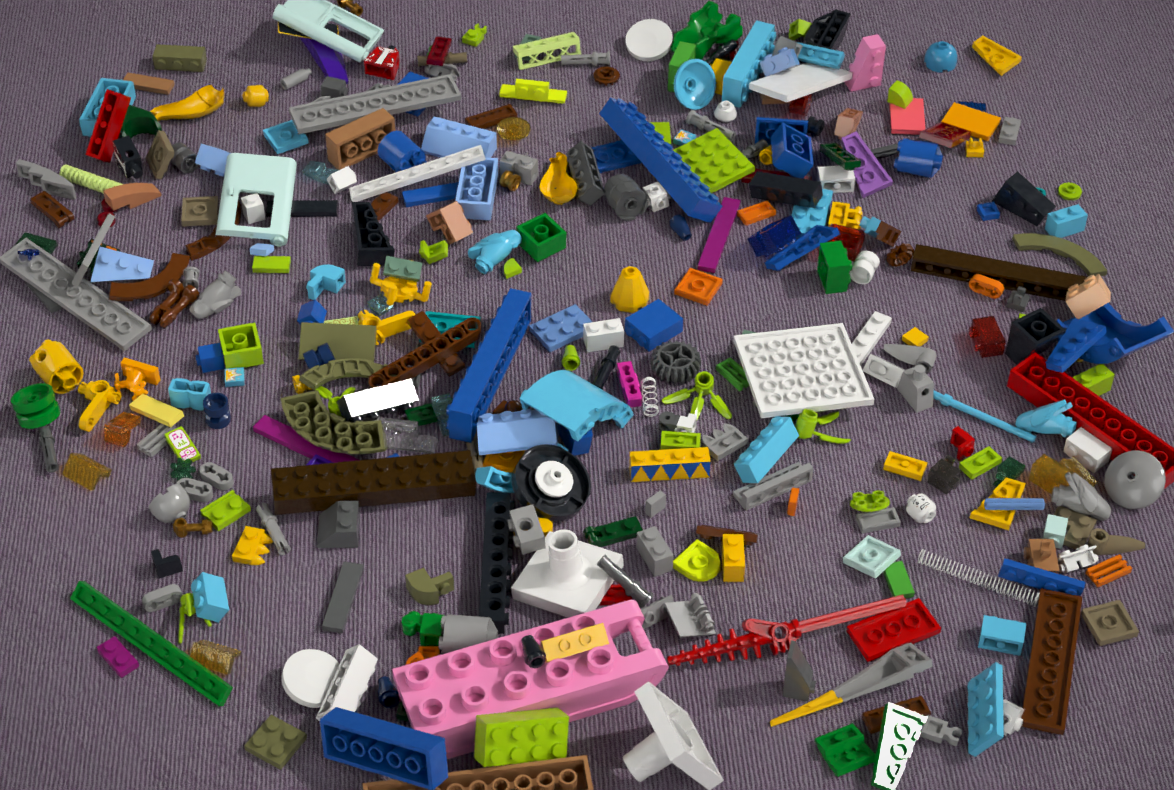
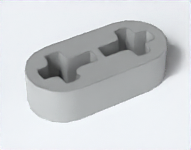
M212 462L201 465L200 475L203 481L219 490H229L234 484L232 473Z
M182 478L176 483L185 489L190 500L208 502L213 498L212 486L209 483L190 478Z
M171 584L145 594L142 598V603L146 611L155 612L180 602L183 594L178 585Z

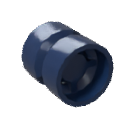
M327 342L318 346L316 351L311 349L303 353L309 369L335 360Z
M222 393L208 394L203 399L206 424L213 429L225 428L231 422L228 398Z

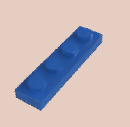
M1004 558L998 573V577L1038 589L1043 588L1081 596L1085 588V581Z

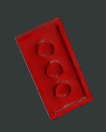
M920 598L907 602L906 607L879 613L847 626L846 632L866 661L869 662L882 657L896 647L908 643L914 644L937 635L941 632V627Z

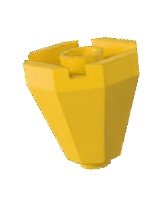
M628 266L622 269L613 287L610 302L616 305L618 311L635 313L638 311V308L647 306L649 290L641 272L636 267Z

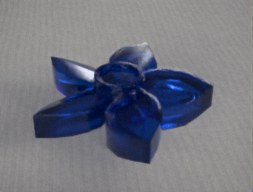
M24 249V251H18V254L28 255V260H32V256L39 255V250Z

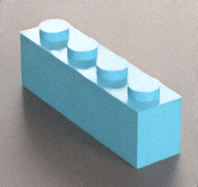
M774 417L768 426L760 432V435L750 443L746 451L739 456L734 466L743 483H759L798 438L799 434L791 417Z

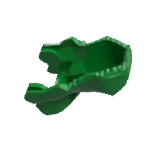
M708 1L700 10L691 13L687 27L674 34L670 49L675 53L680 41L696 44L695 59L702 60L715 43H727L732 39L736 41L742 36L743 26L740 25L741 17L731 13L727 17L725 25L719 23L723 15L718 13V4Z

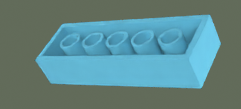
M756 20L723 76L722 102L729 101L735 107L741 108L743 102L747 101L749 92H752L749 89V83L758 80L759 74L763 73L759 62L764 60L763 57L773 54L775 45H773L776 38V32H774L775 25Z

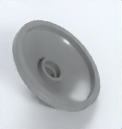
M1137 450L1128 451L1117 456L1110 463L1105 474V488L1109 497L1116 504L1127 509H1142L1153 504L1161 496L1166 482L1165 471L1161 463L1153 455ZM1135 474L1134 479H1129V475Z

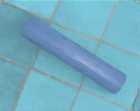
M986 498L984 507L986 510H1044L1045 501L1043 498Z

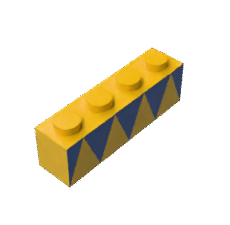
M708 447L629 452L631 482L710 477L711 461Z

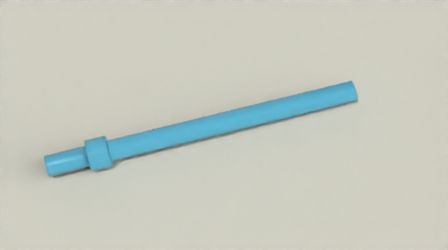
M937 391L933 393V398L940 401L944 406L954 407L1032 443L1036 439L1035 435L963 404L948 394L943 395Z

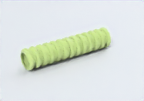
M66 164L60 169L59 175L71 183L88 187L103 194V190L123 185L122 183Z

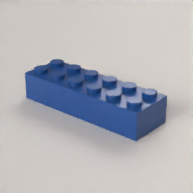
M335 707L320 719L324 758L429 790H434L448 778L445 738L339 707Z

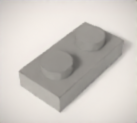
M1005 117L998 142L1015 146L1021 120Z

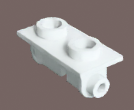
M1084 545L1070 553V550L1059 553L1057 560L1060 572L1068 573L1078 570V561L1081 568L1095 565L1098 562V556L1093 554V550L1097 546L1088 547V545Z

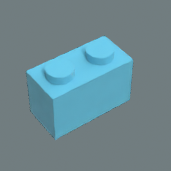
M1079 204L1048 213L1045 230L1049 235L1059 238L1085 230L1088 214Z
M202 572L191 584L196 616L219 622L229 611L224 578Z
M984 615L978 648L1020 656L1024 643L1026 623Z

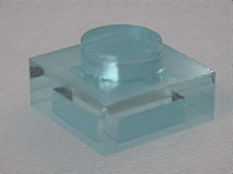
M383 294L367 302L368 308L379 317L393 309V305H387V298Z

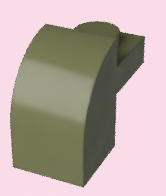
M424 567L405 575L408 592L416 602L423 605L439 604V596L454 590V577L450 571L432 579Z

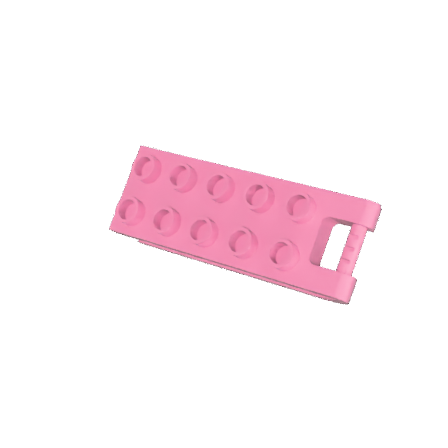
M628 600L392 669V675L398 690L399 701L401 702L402 700L412 729L445 738L447 759L474 752L476 715L559 708L569 716V722H573L628 705L638 700L634 691L648 681L656 687L665 676L669 666L661 650L652 648L642 627L645 617L637 601ZM604 623L609 644L594 647L561 659H553L550 662L545 660V663L539 668H530L525 663L521 643L523 637L532 635L542 648L540 643L542 640ZM630 631L639 653L624 657L618 653L613 639L622 633Z

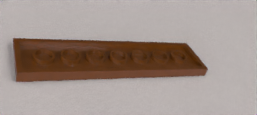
M1040 589L1022 706L1025 710L1021 716V719H1023L1021 727L1064 735L1082 596Z

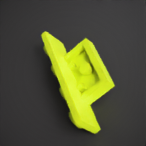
M516 79L515 85L502 84L499 96L564 104L567 91L549 89V82Z

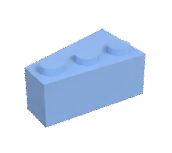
M99 247L90 282L149 279L154 260Z

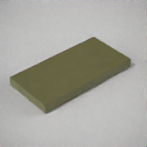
M301 322L298 359L305 361L303 357L304 352L311 349L316 351L318 346L327 342L335 360L359 358L373 360L372 362L374 363L377 326Z

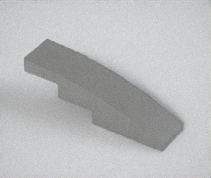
M21 159L16 162L19 177L30 179L31 185L42 187L43 191H46L48 194L73 200L76 199L74 185L61 175L35 163Z

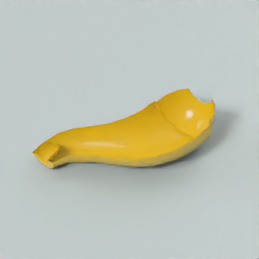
M207 85L183 100L155 107L150 112L153 113L158 121L200 118L209 115L223 105L224 89L222 88L219 91L212 85Z
M557 152L555 158L549 159L551 164L540 182V190L542 195L549 201L562 205L575 197L577 183L566 173L567 156Z

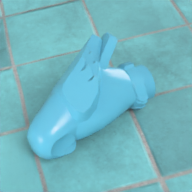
M516 230L491 234L468 249L469 258L476 259L475 267L477 270L487 274L488 271L491 272L495 265L503 261L512 249L518 247L522 240L521 235Z
M1061 400L1020 414L1016 419V427L1028 433L1034 431L1042 434H1061L1067 438V436L1075 432L1077 422L1072 421V417H1066L1062 414L1073 405L1071 402L1067 403L1066 400Z

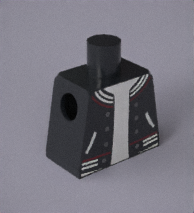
M130 136L114 140L113 148L116 165L126 178L132 176L135 179L140 178L143 175L141 156Z

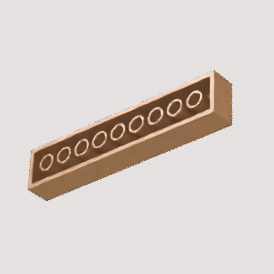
M587 755L448 772V778L434 790H593ZM396 779L363 783V790H429Z

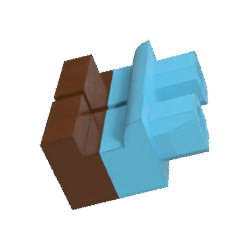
M864 216L859 226L866 229L865 233L894 247L902 232L873 216L871 219Z

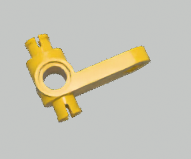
M364 310V313L362 311L358 313V324L377 326L376 345H379V342L380 344L384 343L385 338L411 329L407 319L416 314L413 311H406L380 320L379 317Z
M105 380L90 381L89 383L81 382L78 386V393L84 394L87 400H91V403L80 417L79 428L87 432L91 431L111 403L119 404L122 394L115 392L114 387L110 386Z

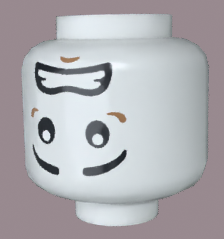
M923 493L914 494L907 500L906 511L917 523H928L936 515V505L927 495Z

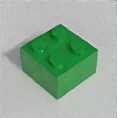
M546 213L516 226V231L519 232L522 238L519 246L536 262L566 248L567 232Z
M841 241L820 243L817 272L826 294L847 292L848 284L851 282L849 273L852 271V262L848 260L847 249L843 247Z

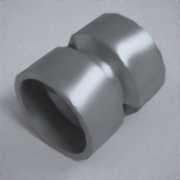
M177 142L172 145L175 152L170 162L183 173L193 172L199 165L195 163L197 154L191 151L184 143Z

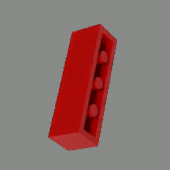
M108 89L106 90L85 155L110 163L114 152L113 141L119 137L131 97Z

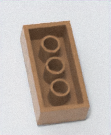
M381 108L326 133L328 161L339 171L377 154L381 140L390 132L395 131V118L384 108Z

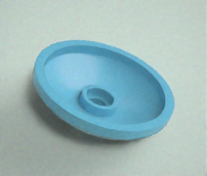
M701 59L685 61L677 70L674 78V91L678 101L688 109L697 110L705 107L712 100L716 89V78L711 66Z

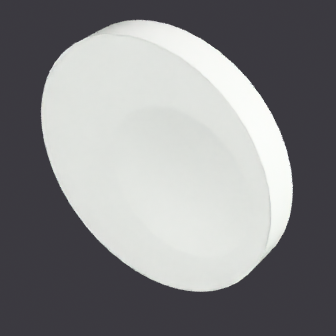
M646 19L637 22L628 30L626 35L628 52L634 58L641 61H655L664 57L670 51L673 41L672 31L669 26L656 19Z
M306 649L296 652L287 660L281 676L283 688L295 702L306 707L320 708L340 664L334 657L320 650Z

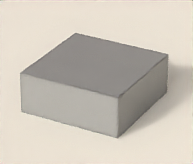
M660 490L647 499L645 514L652 518L662 511L666 505V494Z

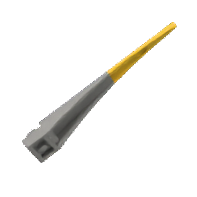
M912 643L891 649L870 666L836 688L803 706L772 719L770 725L775 726L914 678V673H921L925 669L932 667V659Z

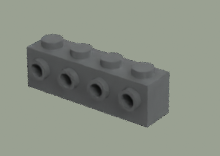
M580 141L570 148L566 155L571 169V176L577 183V198L582 203L585 202L591 206L605 194L593 149Z

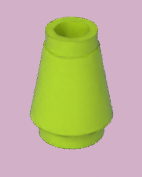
M568 345L565 347L562 366L568 371H574L580 365V358L575 346Z

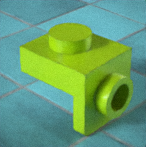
M422 240L420 241L419 254L423 259L425 258L428 264L448 257V244L443 240L428 246Z

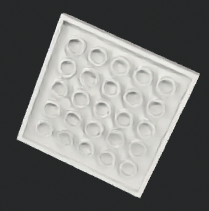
M843 323L734 335L733 342L761 418L800 414L804 409L818 412L874 405V397Z

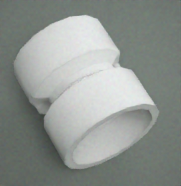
M861 251L852 265V271L849 273L850 278L858 284L869 283L879 266L878 256L871 251Z

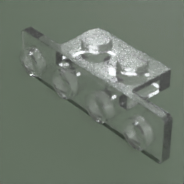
M379 417L386 434L388 449L435 453L438 438L419 435L417 421Z

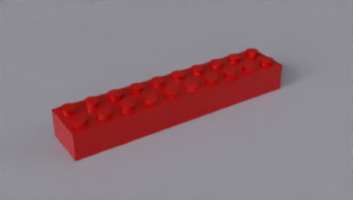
M1034 352L1010 370L1007 386L1037 408L1061 400H1066L1067 403L1071 402L1073 406L1062 414L1066 417H1072V421L1077 422L1075 431L1082 427L1112 448L1110 455L1112 461L1120 454L1128 451L1147 452L1153 455L1163 466L1166 476L1164 489L1174 482V448L1065 372L1060 373L1047 369L1045 363L1047 360Z

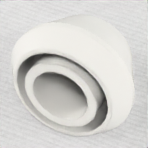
M723 101L718 104L714 111V116L719 121L727 123L737 117V111L733 103Z

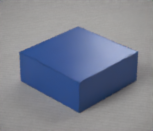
M994 202L977 205V211L982 221L999 219L1000 212Z

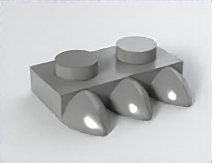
M724 423V432L713 429L714 438L703 435L705 447H708L709 454L717 461L748 444V438L733 425Z

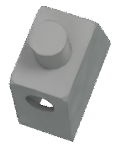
M916 365L905 370L897 387V390L916 413L933 407L934 383L925 373L926 368L923 365Z

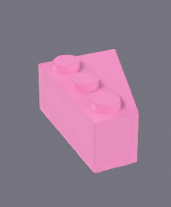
M878 34L863 37L858 46L855 60L849 66V72L853 73L852 79L844 82L850 92L881 86L886 45Z

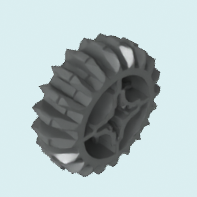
M677 339L675 342L669 340L667 344L662 342L661 346H656V349L653 350L650 358L651 369L655 377H659L661 381L666 380L667 384L670 381L674 382V384L677 382L683 384L684 381L690 382L691 378H695L699 373L701 356L700 352H697L696 347H692L691 343L685 344L684 341L678 342Z

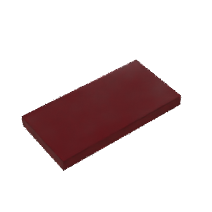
M939 122L921 131L919 138L953 148L968 140L971 132Z

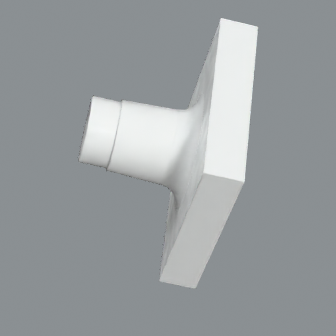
M570 530L549 531L545 537L546 548L537 550L511 587L512 598L567 618L596 610L614 582L596 564L604 555H607L612 562L622 569L624 566L623 555L579 541L576 534Z
M649 681L634 691L654 732L623 756V760L631 774L639 782H642L673 763L708 790L723 782L722 776L688 713Z

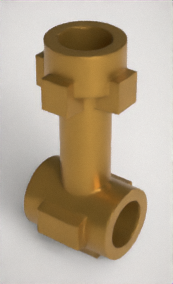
M337 0L340 8L348 7L350 12L356 16H360L363 13V8L357 3L353 4V0Z
M178 518L173 524V530L178 537L183 538L191 531H202V534L212 533L213 524L212 521L202 520V523H187L184 518Z

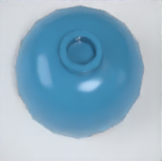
M945 41L931 44L924 57L926 67L935 72H942L947 69V72L952 71L957 65L956 49Z

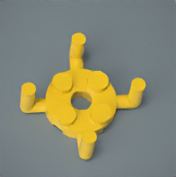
M373 264L370 283L381 287L380 291L384 292V296L387 298V305L391 306L394 302L403 303L404 300L408 299L409 302L414 299L422 302L428 301L431 282L425 281L423 291L419 293L417 292L416 281L390 276L383 280L379 279L380 264Z

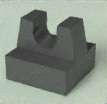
M1018 287L1017 291L1013 290L1006 307L1024 312L1030 300V295L1025 294L1026 288Z

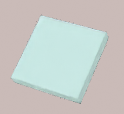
M868 535L843 557V563L876 578L901 556V551Z

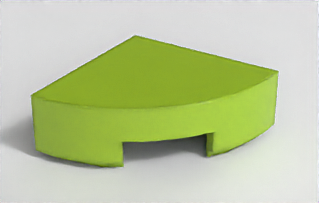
M514 258L509 259L505 263L504 276L506 279L522 273V268Z

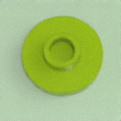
M1063 183L1059 186L1058 194L1066 200H1077L1081 197L1082 189L1074 183Z

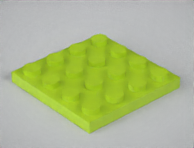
M718 128L673 150L682 157L681 160L691 167L690 170L700 177V181L709 187L710 193L755 171V166Z

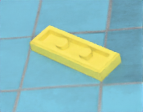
M141 394L129 404L132 411L168 427H172L184 417L183 411L145 394Z

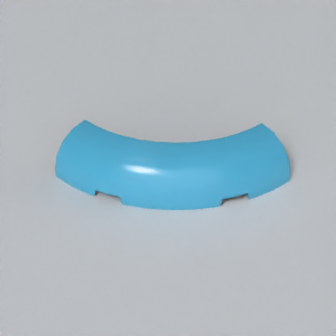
M559 443L557 444V446L562 447V448L565 449L566 451L569 450V449H567L566 447L562 446L561 444H559ZM492 466L477 468L475 478L478 484L494 491L514 493L511 481L512 472H503Z

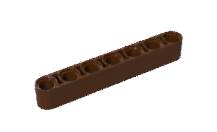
M474 317L468 318L373 373L369 377V389L379 387L374 386L375 384L383 386L412 379L474 343L481 336L480 320Z

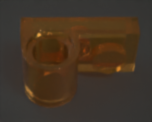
M122 412L104 425V441L126 447L130 440L131 429L140 424L141 416Z

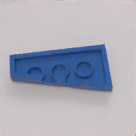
M822 225L814 226L764 262L766 268L775 271L783 269L789 263L819 247L820 243H825L840 235L838 228Z
M1074 318L1045 362L1046 368L1063 373L1107 333L1106 326Z

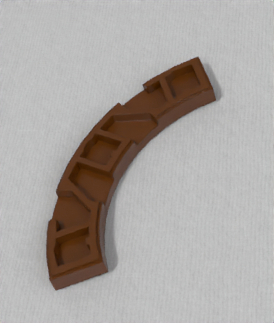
M239 197L235 225H239L241 218V206ZM215 227L208 237L205 236L185 245L186 251L191 261L217 250L231 236L215 235Z
M172 253L171 259L163 271L141 282H111L109 300L133 301V299L141 298L145 300L167 292L168 283L171 279L180 280L182 278L183 270L188 267L190 256Z

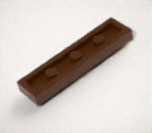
M424 311L407 319L408 325L423 344L441 334ZM457 353L439 362V365L449 377L465 368L464 362Z

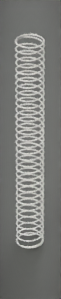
M921 550L917 563L921 562L922 564L926 550ZM928 551V553H927V556H926L925 561L923 562V564L925 563V566H927V565H926V560H927V557H928V555H929V551ZM939 556L938 561H937V563H936V565H935L936 570H938V569H937V565H938L940 556ZM943 557V559H942V561H941V564H940V566H939L940 572L942 571V570H941V565H942V562H943V560H944V557ZM948 558L946 559L945 565L943 567L944 571ZM954 561V563H953L952 569L950 570L951 576H953V575H952V570H953L955 561ZM963 564L961 565L960 570H959V572H958L959 576H960V571H961V568H962ZM965 566L964 571H963V573H962V575H961L962 580H964V579H963V576H964V572H965L966 566ZM978 569L976 570L975 576L973 578L974 582ZM979 574L978 579L976 580V582H977V585H978V586H979L980 583H981V587H983V586H982V582H983L984 575H983V577H982L980 583L978 584V582H979V577H980V574ZM989 574L987 575V578H986V580H985V582H984L985 588H987V587H986V582H987V579H988ZM1003 579L1002 584H1001L999 590H1000V594H1002L1003 591H1004V596H1005V595H1006V594H1005V589H1006V586H1007L1008 581L1006 582V585H1005L1003 591L1001 592L1002 585H1003V582H1004V579ZM1027 588L1025 589V592H1024V594H1023V596H1022V598H1023V603L1025 602V601H1024V597H1025V593H1026ZM1031 589L1029 590V593H1028V595H1027V597H1026V599H1027V604L1029 603V602H1028V597H1029V594H1030ZM1033 591V594H1032V596H1031V598H1030V600H1031L1030 605H1033V603H1032V598H1033V595H1034V592H1035V591ZM1037 592V595L1034 599V607L1038 602L1040 592Z

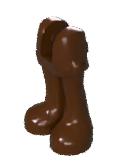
M171 279L168 283L170 294L160 305L153 309L149 319L152 324L160 322V327L162 328L169 326L176 320L179 312L199 298V291L194 286L187 285L184 288L179 280ZM177 302V304L171 309L170 307Z

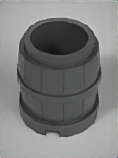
M617 174L606 182L604 188L605 197L621 219L626 221L634 220L636 216L642 215L648 207V198L632 178L625 174Z

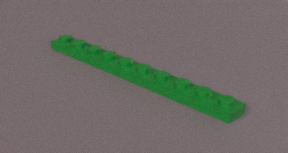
M85 581L78 582L70 598L72 601L216 705L224 706L233 689L231 685Z

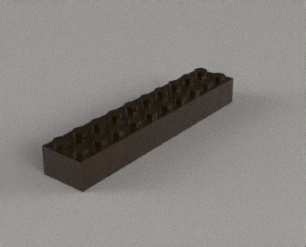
M470 450L271 468V486L275 515L325 511L337 501H358L359 507L470 497L475 496L476 478Z

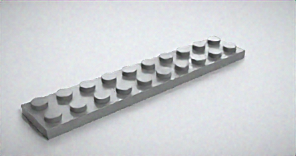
M451 74L289 107V114L298 134L345 125L381 108H384L389 114L393 115L461 100V93Z
M28 238L23 239L0 256V263L123 351L127 350L152 330L151 324L118 301L109 300L108 294L85 278H82L78 287L72 285L71 282L76 272Z

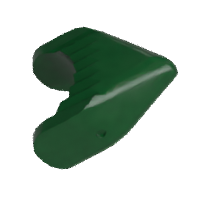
M129 104L119 138L128 135L132 138L142 133L156 136L158 130L162 131V128L153 113Z

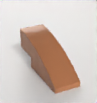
M129 183L103 190L105 201L113 211L126 205L132 209L162 196L160 191L150 183Z

